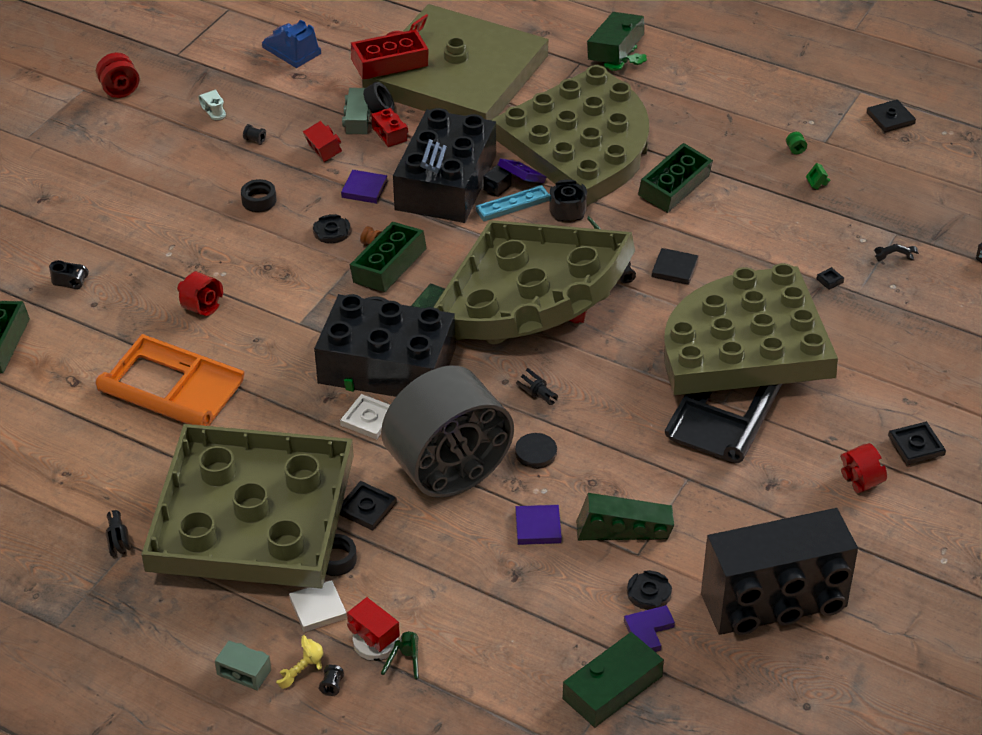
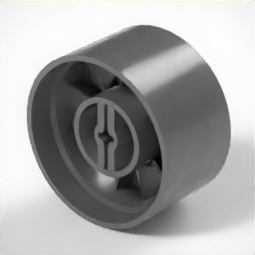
M461 366L440 367L413 380L393 400L385 414L381 428V438L386 449L423 493L432 497L457 495L479 484L501 463L510 448L514 436V422L509 412L473 372Z

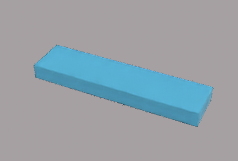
M540 185L477 205L476 212L483 221H487L550 200V195Z

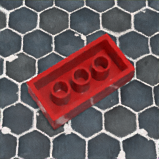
M417 29L351 42V60L362 80L428 66L429 49Z

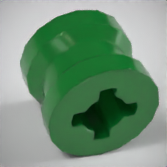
M792 132L786 138V144L791 153L797 155L807 149L808 144L800 132Z

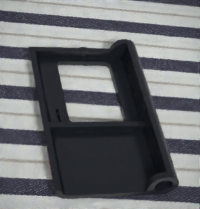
M783 384L760 386L744 417L706 404L713 391L685 394L665 429V434L674 442L730 462L740 463L746 456Z

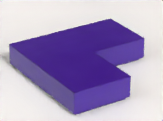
M667 605L624 616V623L628 632L635 634L655 652L661 651L662 646L656 632L675 627V621Z

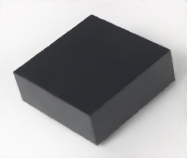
M832 267L817 274L816 280L828 290L844 283V277Z

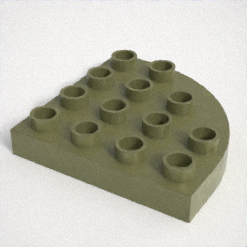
M599 65L590 66L586 71L577 76L565 79L559 85L545 92L537 93L532 99L518 106L510 107L505 113L491 119V121H496V141L535 170L547 176L554 184L560 180L571 179L575 180L576 184L581 185L582 183L587 189V206L628 182L640 169L641 154H647L649 118L643 102L628 83L619 80L609 73L606 68Z
M490 220L434 308L443 312L455 313V340L479 339L486 340L489 344H499L507 338L530 335L558 326L582 314L610 295V290L622 276L635 252L632 232Z
M780 263L773 266L772 269L754 270L748 267L738 268L733 272V275L705 284L686 296L671 313L665 328L664 363L674 395L832 379L837 376L838 357L798 266Z

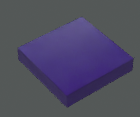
M500 158L497 164L526 181L544 183L547 176L519 161Z
M352 169L341 191V197L377 204L388 181L387 175Z
M559 505L515 506L518 545L561 543Z

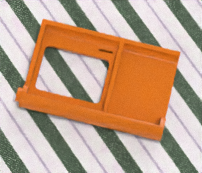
M141 334L110 373L103 372L97 377L96 386L98 391L185 424L209 426L241 385L244 379V371ZM138 358H145L184 373L165 398L119 382Z

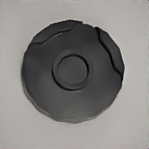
M337 214L322 216L319 218V221H315L313 224V234L320 242L338 243L347 239L350 235L351 228L348 219H343Z
M530 433L522 436L516 442L515 455L522 465L542 468L552 464L555 460L557 445L548 435Z
M647 570L640 574L636 573L628 581V599L640 609L650 610L666 606L671 599L672 586L668 582V578L659 572Z

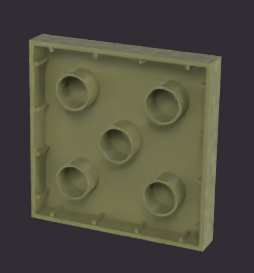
M428 4L403 30V32L409 31L414 22L424 15H428L424 28L419 32L429 49L428 66L362 80L363 88H367L375 82H380L388 89L394 102L422 111L442 108L451 114L463 116L476 114L486 120H491L499 116L548 57L549 39Z
M184 424L141 554L145 572L322 589L353 462V440L349 438Z

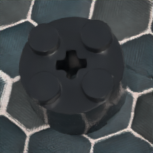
M565 179L556 182L553 188L551 186L549 210L555 217V220L562 222L564 220L583 219L587 208V189L582 183L581 185L576 184L575 180Z

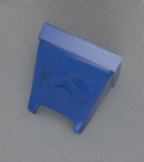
M299 20L298 23L293 25L287 23L273 30V34L266 37L262 42V48L295 68L321 54V48L318 46L314 27L310 24L307 27L303 20Z

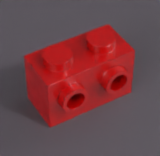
M391 108L371 114L372 129L388 148L407 141L408 127Z
M322 121L303 131L308 145L323 162L342 152L339 145L341 144L340 138L337 134L333 135L329 125L325 126Z
M368 597L347 612V626L353 634L359 635L369 647H374L379 652L400 637L399 621Z

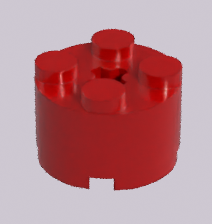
M198 271L189 274L177 287L181 307L204 316L213 314L220 305L218 304L219 297H223L222 283Z
M871 443L862 444L840 455L844 466L841 468V473L845 480L850 479L852 481L853 489L857 494L887 480L885 465L881 467L879 462L882 457Z

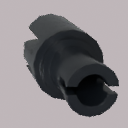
M527 368L525 371L537 380L533 382L522 374L521 378L531 385L530 389L520 381H517L516 384L532 397H540L548 405L555 404L550 397L557 401L558 395L547 388V382Z
M112 510L113 518L111 517V512L107 513L109 527L106 530L109 553L112 557L117 556V551L122 554L126 552V549L131 550L128 529L125 525H122L121 513L118 510Z

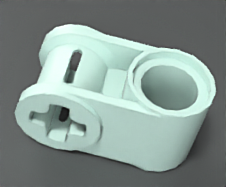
M217 90L198 96L201 107L212 120H221L226 116L222 106L224 101Z

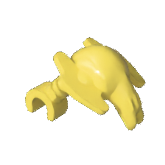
M305 635L302 636L303 659L290 670L283 669L280 671L283 679L276 681L280 688H288L294 682V677L301 673L308 664H316L318 670L322 668L323 648L319 643L312 639H307Z

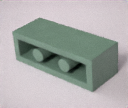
M349 88L348 95H345L342 126L346 127V134L368 133L370 109L364 100L363 92L365 88Z

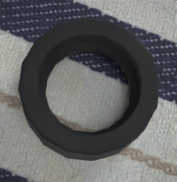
M375 82L364 89V100L372 113L388 108L394 110L393 98L382 83Z
M251 180L245 183L240 190L242 205L245 209L252 212L267 211L277 201L275 186L267 180ZM257 193L267 194V196H264L262 198L250 197L251 195Z
M335 534L332 549H342L349 554L344 559L338 561L329 560L326 575L340 576L348 573L357 562L354 541L346 535Z

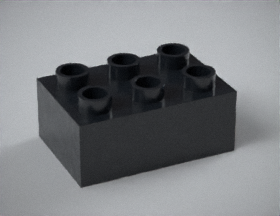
M442 108L426 109L393 174L394 210L466 223L483 186V176L490 171L496 158V121L486 120L476 114L467 116L451 114ZM429 139L433 140V144H436V142L440 143V147L443 145L447 146L438 173L420 166ZM431 148L425 163L428 165L433 153V149ZM438 151L433 163V167H436L438 161V157L440 154V152Z
M338 294L314 348L317 383L345 388L344 379L353 380L355 390L396 397L408 384L419 376L431 370L450 365L456 349L455 313L443 312L434 307L419 308L401 305L396 301L383 302L365 299L355 294Z
M838 508L707 535L701 596L718 634L735 632L738 635H745L756 630L758 626L776 622L780 625H790L797 622L801 617L821 613L825 616H831L839 613L848 605L858 546Z

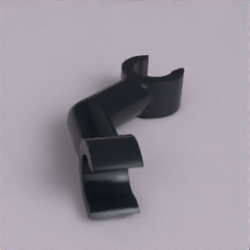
M899 244L874 249L875 257L878 261L884 260L888 254L893 252L905 254L909 260H914V256L911 253L919 254L917 247H905Z

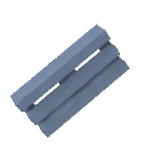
M429 139L420 166L438 173L447 146L443 145L440 147V143L436 142V144H433V140ZM431 148L433 149V153L428 165L425 163ZM438 151L440 152L436 167H433V163Z

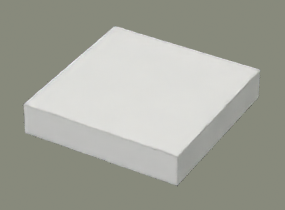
M361 394L341 418L340 424L342 427L377 440L381 435L383 419L390 405Z
M332 580L325 582L322 589L309 587L289 593L290 601L303 632L347 619V613Z

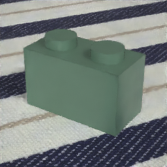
M230 640L215 659L217 675L257 691L271 671L270 656L262 651L250 649L242 643H235Z

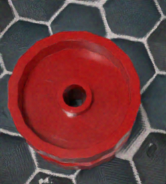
M117 52L107 54L97 63L96 76L107 95L113 98L126 97L138 87L140 81L139 74L127 55Z

